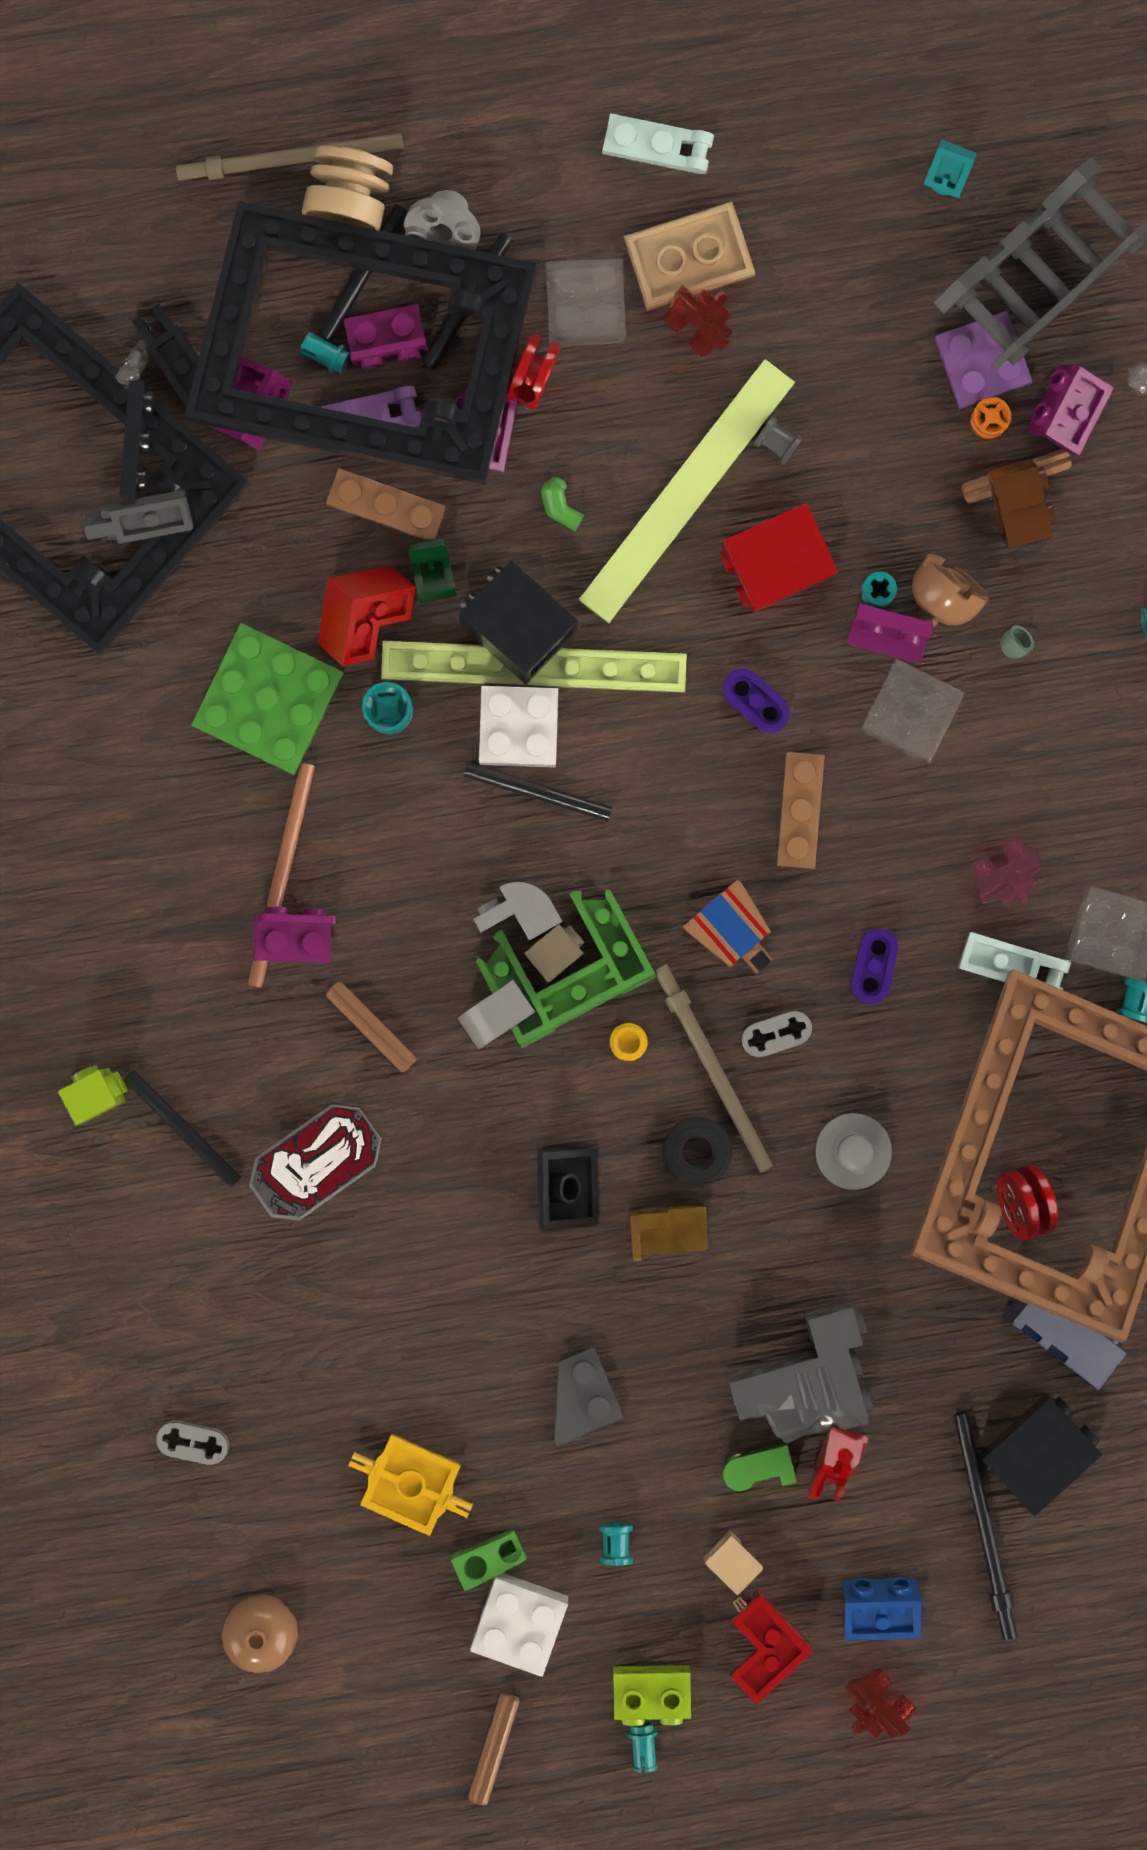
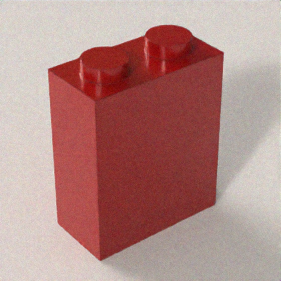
M807 503L722 542L724 551L719 553L727 574L734 571L740 584L734 589L742 607L750 606L753 614L829 580L838 574L836 565Z

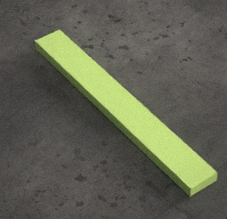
M766 359L761 363L579 598L582 604L608 624L611 622L793 387L795 382Z
M383 641L381 679L685 693L687 654L562 648L525 685L482 645Z

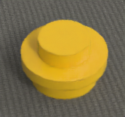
M621 1024L613 1030L610 1036V1048L613 1054L621 1060H636L647 1049L648 1039L646 1033L636 1024Z

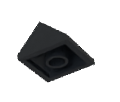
M597 1148L538 1149L539 1229L599 1224Z

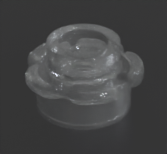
M1140 361L1133 369L1128 367L1127 371L1131 377L1127 380V383L1137 393L1144 396L1147 393V365Z

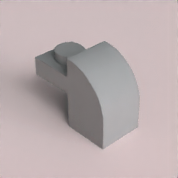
M512 882L500 886L499 888L506 901L500 904L498 899L495 898L477 908L480 916L473 919L482 933L515 914L529 941L563 922L549 897L538 887L524 882Z
M512 980L460 1015L457 1019L479 1050L535 1011L515 981Z

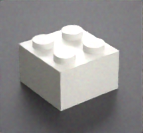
M481 686L479 764L556 767L558 688Z
M504 1573L495 1577L475 1630L470 1651L543 1677L568 1606V1596Z

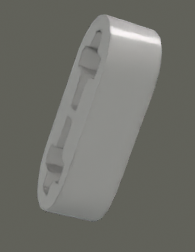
M798 1011L786 1012L753 1023L746 1027L742 1033V1047L751 1056L765 1057L801 1045L811 1036L812 1023L804 1013ZM791 1017H795L797 1022H804L805 1028L800 1031L801 1037L795 1039L792 1034L779 1036L778 1033L779 1029L789 1026L788 1019ZM755 1029H759L761 1034L774 1032L775 1035L774 1039L764 1042L765 1049L762 1051H758L756 1046L748 1045V1040L753 1038L752 1031Z
M179 1420L165 1423L159 1429L156 1436L157 1446L163 1454L206 1465H214L221 1462L229 1450V1440L223 1431ZM173 1428L179 1430L181 1438L190 1439L191 1441L190 1444L178 1443L176 1448L169 1447L170 1441L164 1439V1434H170ZM210 1437H215L216 1444L222 1446V1451H216L213 1456H208L207 1449L196 1446V1441L207 1442Z

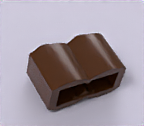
M1030 458L987 471L997 523L1002 541L1006 547L1012 549L1053 537L1051 525L1056 524V516L1051 502L1045 503L1044 490L1049 489V483L1044 468H1038Z

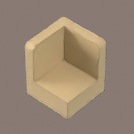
M730 1530L703 1557L704 1563L737 1596L763 1570L762 1564L742 1546L741 1540Z

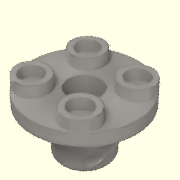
M451 190L437 191L431 198H425L414 203L409 208L404 222V236L470 250L476 249L481 234L479 223L468 210L466 199L461 194Z
M848 1113L828 1121L823 1127L816 1141L815 1156L820 1171L831 1183L844 1189L858 1190L875 1184L883 1177L891 1162L892 1146L887 1132L876 1120L863 1114Z

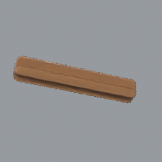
M1064 448L1032 459L1038 468H1044L1047 476L1067 470L1072 466L1070 455ZM987 475L966 482L961 486L963 497L969 504L992 496Z
M336 982L327 991V998L401 1072L407 1071L415 1063L416 1057L342 982Z
M500 1694L468 1796L469 1801L478 1805H487L519 1705V1698L513 1694Z

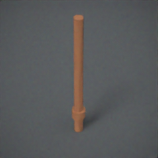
M300 763L266 907H282L314 775V765ZM268 961L252 962L248 985L262 988Z

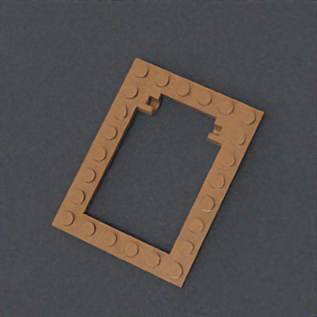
M1013 969L1008 972L910 1255L1111 1339L1124 1342L1127 1340L1147 1280V1146L1112 1251L1109 1252L1092 1244L1085 1247L1082 1257L1089 1259L1084 1269L1077 1271L1075 1278L987 1242L998 1226L1001 1208L995 1203L976 1196L975 1193L1034 1023L1146 1071L1147 1026ZM980 1214H982L983 1217L980 1223L977 1224Z

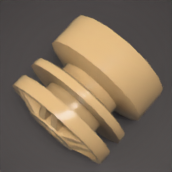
M317 147L314 160L320 165L312 166L310 173L311 176L325 183V185H311L307 187L302 214L379 231L385 206L377 199L370 197V195H383L389 192V184L384 180L392 178L393 165L384 159L355 148Z

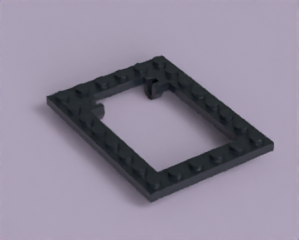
M238 201L185 419L193 423L486 485L535 278L536 263ZM268 250L452 288L447 307L449 314L459 316L461 308L468 309L473 312L475 320L483 321L463 410H459L457 406L446 401H427L424 404L419 428L234 389ZM435 417L443 418L447 420L448 423L437 421L434 419Z
M17 283L0 302V366L22 340L25 339L125 425L128 385L131 379L20 283ZM155 400L153 415L146 416L145 431H151L150 448L160 455L165 462L148 481L163 493L185 489L193 520V529L148 538L116 577L111 580L84 555L69 573L65 575L0 519V569L99 655L108 648L250 484L248 480Z

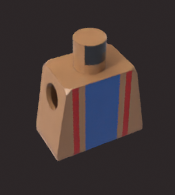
M739 879L734 881L682 927L689 935L729 967L742 957L757 974L773 960L759 943L771 931Z

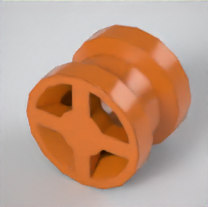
M985 398L977 404L971 414L970 424L972 430L983 439L997 438L1008 428L1011 422V411L1006 402L1000 398Z

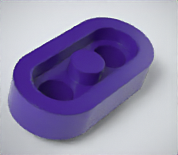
M748 669L734 670L726 677L723 684L725 699L757 729L765 733H775L785 727L790 717L789 706L760 677ZM738 682L746 683L749 687L748 694L744 696L738 695L734 689L735 685ZM771 707L776 710L777 718L774 721L764 719L763 710L765 708Z
M870 930L860 940L851 980V990L859 1001L866 1004L881 1002L890 990L898 954V942L895 936L888 930ZM876 940L882 941L885 945V950L881 955H875L871 950V945ZM871 977L875 979L877 987L873 992L864 990L863 982L866 978Z

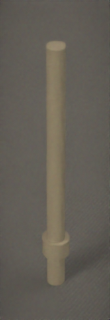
M402 133L225 159H221V155L205 157L206 161L176 165L178 181L208 177L209 180L222 179L224 174L315 161V149L319 146L350 147L368 153L404 148Z
M667 964L657 968L654 972L667 996L664 1000L671 1013L675 1012L759 1172L766 1171L773 1164L688 1004L691 1003L685 989L680 990Z

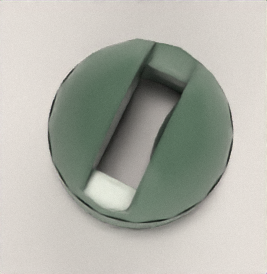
M1014 625L1002 636L1000 647L1006 657L1012 659L1021 658L1034 648V641L1025 628Z

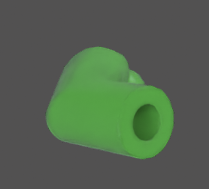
M551 477L543 484L541 490L545 512L550 518L576 532L585 515L567 506L565 498L567 485L565 481L560 477Z

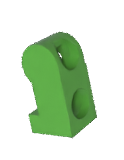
M784 1441L734 1454L726 1459L722 1468L723 1479L726 1485L735 1491H745L754 1482L780 1476L782 1486L797 1483L788 1445Z
M515 1530L503 1532L468 1549H462L449 1555L464 1591L505 1573L506 1570L527 1559Z

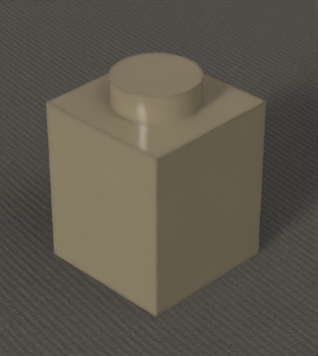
M558 924L524 954L549 983L583 954L579 947L584 941L570 925L563 929Z

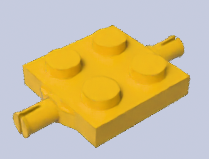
M391 1434L385 1450L376 1458V1461L354 1451L348 1465L369 1475L368 1488L360 1506L428 1536L431 1535L437 1519L446 1509L467 1519L473 1503L453 1495V1483L461 1467L460 1463L395 1434Z

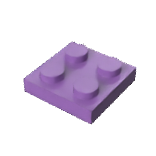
M1008 311L993 315L1009 334L1017 340ZM977 321L937 335L934 338L959 410L975 405L985 398L997 397L1031 385L1033 382L1024 356L1013 366L1007 361L997 370L994 369L991 364L1005 351Z

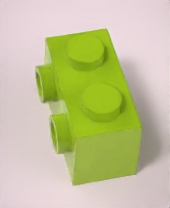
M97 1065L90 1066L72 1075L71 1078L74 1083L58 1091L75 1125L88 1122L126 1102L123 1094L128 1092L122 1077L117 1071L112 1073L110 1068L99 1070Z
M689 1665L613 1666L614 1720H622V1724L627 1726H639L645 1724V1720L660 1719V1724L680 1725L683 1723V1719H691V1673Z

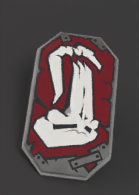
M331 1104L255 1158L249 1187L270 1217L300 1221L376 1167L381 1137L360 1108Z

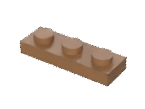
M340 468L337 470L326 501V505L422 540L436 539L446 511V506Z
M786 752L776 866L815 869L825 755Z

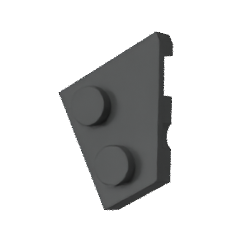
M594 1346L559 1360L554 1439L556 1446L624 1418Z

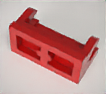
M834 1427L830 1428L815 1460L808 1497L818 1500L824 1489L823 1483L832 1482L836 1486L834 1500L838 1501L842 1498L847 1479L851 1477L853 1471L858 1466L861 1455L867 1445V1436Z

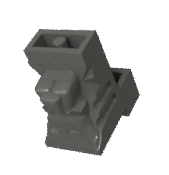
M847 1300L803 1312L813 1346L812 1350L726 1374L740 1421L765 1415L775 1436L782 1438L785 1443L792 1442L806 1433H818L834 1425L838 1429H847L870 1424L867 1413L874 1412L865 1385L859 1386L856 1376L863 1375L858 1354L853 1348L863 1345L861 1335L867 1333L861 1311H859L858 1307L853 1308Z

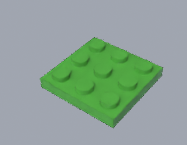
M240 623L191 726L295 776L345 673Z

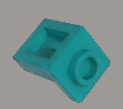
M941 139L923 185L931 187L938 194L959 198L977 153Z

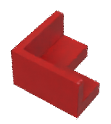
M392 566L327 578L319 645L342 666L375 659L379 626L411 620L416 586Z
M760 1589L753 1593L754 1599L732 1618L733 1624L757 1649L730 1673V1677L756 1705L813 1653L810 1643Z

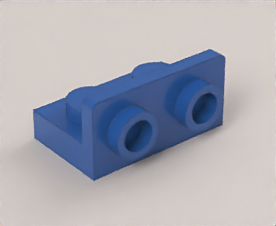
M896 1577L893 1579L858 1578L842 1581L844 1641L921 1639L922 1600L918 1579Z

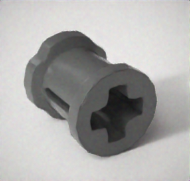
M772 416L753 445L765 447L778 456L780 463L785 466L804 437L800 434L797 436L793 435L777 424V418Z

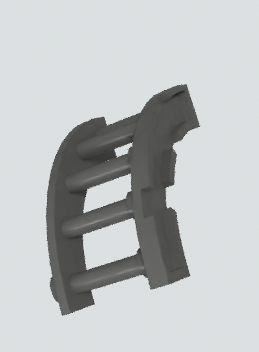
M1092 157L1079 166L1042 202L1046 208L1045 211L1040 207L1026 221L1023 220L1000 241L995 250L987 257L981 258L961 275L934 302L944 314L954 305H957L960 309L964 307L1005 351L991 364L995 370L1007 361L1012 366L1017 363L1030 350L1026 344L1070 305L1126 251L1132 256L1147 242V238L1144 236L1147 232V221L1134 231L1094 188L1096 183L1092 178L1102 167ZM1074 195L1079 200L1083 198L1123 241L1104 261L1063 218L1065 213L1061 208ZM1043 225L1048 230L1052 228L1092 271L1072 291L1031 248L1033 244L1029 241V238ZM1010 256L1015 260L1020 258L1059 301L1041 319L1000 276L1002 271L998 267ZM980 283L985 288L989 286L1029 329L1017 340L1009 334L975 297L978 293L974 288Z

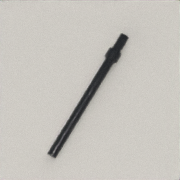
M961 1412L953 1416L992 1589L989 1598L992 1611L997 1612L1002 1639L1010 1640L1018 1637L1011 1609L1015 1606L1012 1591L1007 1590L969 1414L968 1412Z

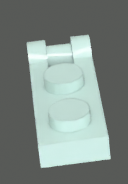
M610 113L602 154L698 174H706L709 161L706 160L708 148H711L713 145L714 134L702 130H689ZM682 143L693 145L691 156L680 155Z
M968 932L958 968L1005 982L1008 972L1013 969L1036 979L1039 967L1044 966L1049 968L1045 983L1063 990L1060 987L1064 973L1068 974L1071 962Z

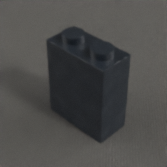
M511 560L504 568L500 565L489 574L485 580L487 585L478 594L472 592L464 599L459 606L461 611L459 613V625L526 685L578 632V620Z
M1044 1394L979 1454L981 1459L1034 1517L1102 1456L1095 1447L1100 1440L1085 1424L1079 1429L1069 1419L1074 1412L1059 1396L1053 1401L1047 1394Z

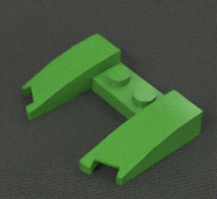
M605 890L606 900H582V891L570 893L603 958L536 993L502 930L498 931L493 937L500 945L488 962L485 963L480 958L476 960L492 994L514 980L535 1011L511 1028L522 1049L555 1032V1028L621 993L624 995L656 978L654 970L611 890Z

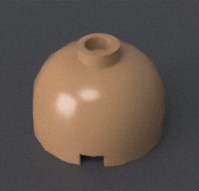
M932 553L928 554L915 572L911 587L914 601L921 608L918 612L919 616L927 622L934 623V626H937L939 622L948 626H959L971 621L989 601V597L984 596L986 591L959 567L955 566L953 569L945 568L941 565L946 559Z
M265 1594L248 1596L235 1604L226 1615L221 1631L223 1648L230 1661L240 1669L255 1674L271 1672L285 1664L294 1652L299 1635L297 1620L294 1614L291 1613L289 1608L280 1599Z

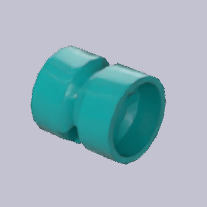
M382 682L375 684L367 691L363 698L362 711L364 718L374 730L381 734L393 735L402 732L409 726L413 719L414 706L412 699L403 687L392 682Z

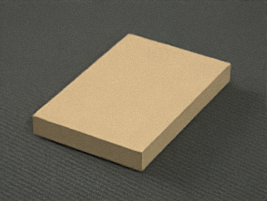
M732 201L624 236V242L647 311L753 277L756 274Z

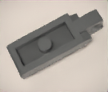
M185 489L112 503L101 507L100 511L83 516V526L87 540L107 536L108 540H117L118 544L193 529V520Z

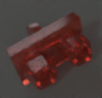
M682 285L675 292L672 304L665 313L663 321L677 333L689 321L699 329L690 338L689 344L701 357L706 356L716 347L722 351L730 342L728 338L732 330L724 323L730 318L731 314L723 307L728 296L723 291H720L712 297L705 289H702L695 296Z
M880 1668L873 1669L862 1678L852 1679L845 1686L847 1691L857 1700L849 1709L857 1718L851 1729L857 1735L867 1729L874 1738L878 1737L883 1730L890 1738L898 1734L904 1737L911 1729L907 1723L917 1708L903 1694L898 1695L890 1704L884 1700L881 1695L892 1682Z

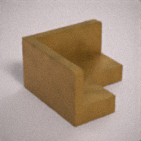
M705 1204L629 1210L634 1262L641 1261V1256L705 1251L708 1249Z

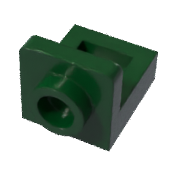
M427 539L418 544L409 545L408 552L419 603L422 604L457 596L445 539Z

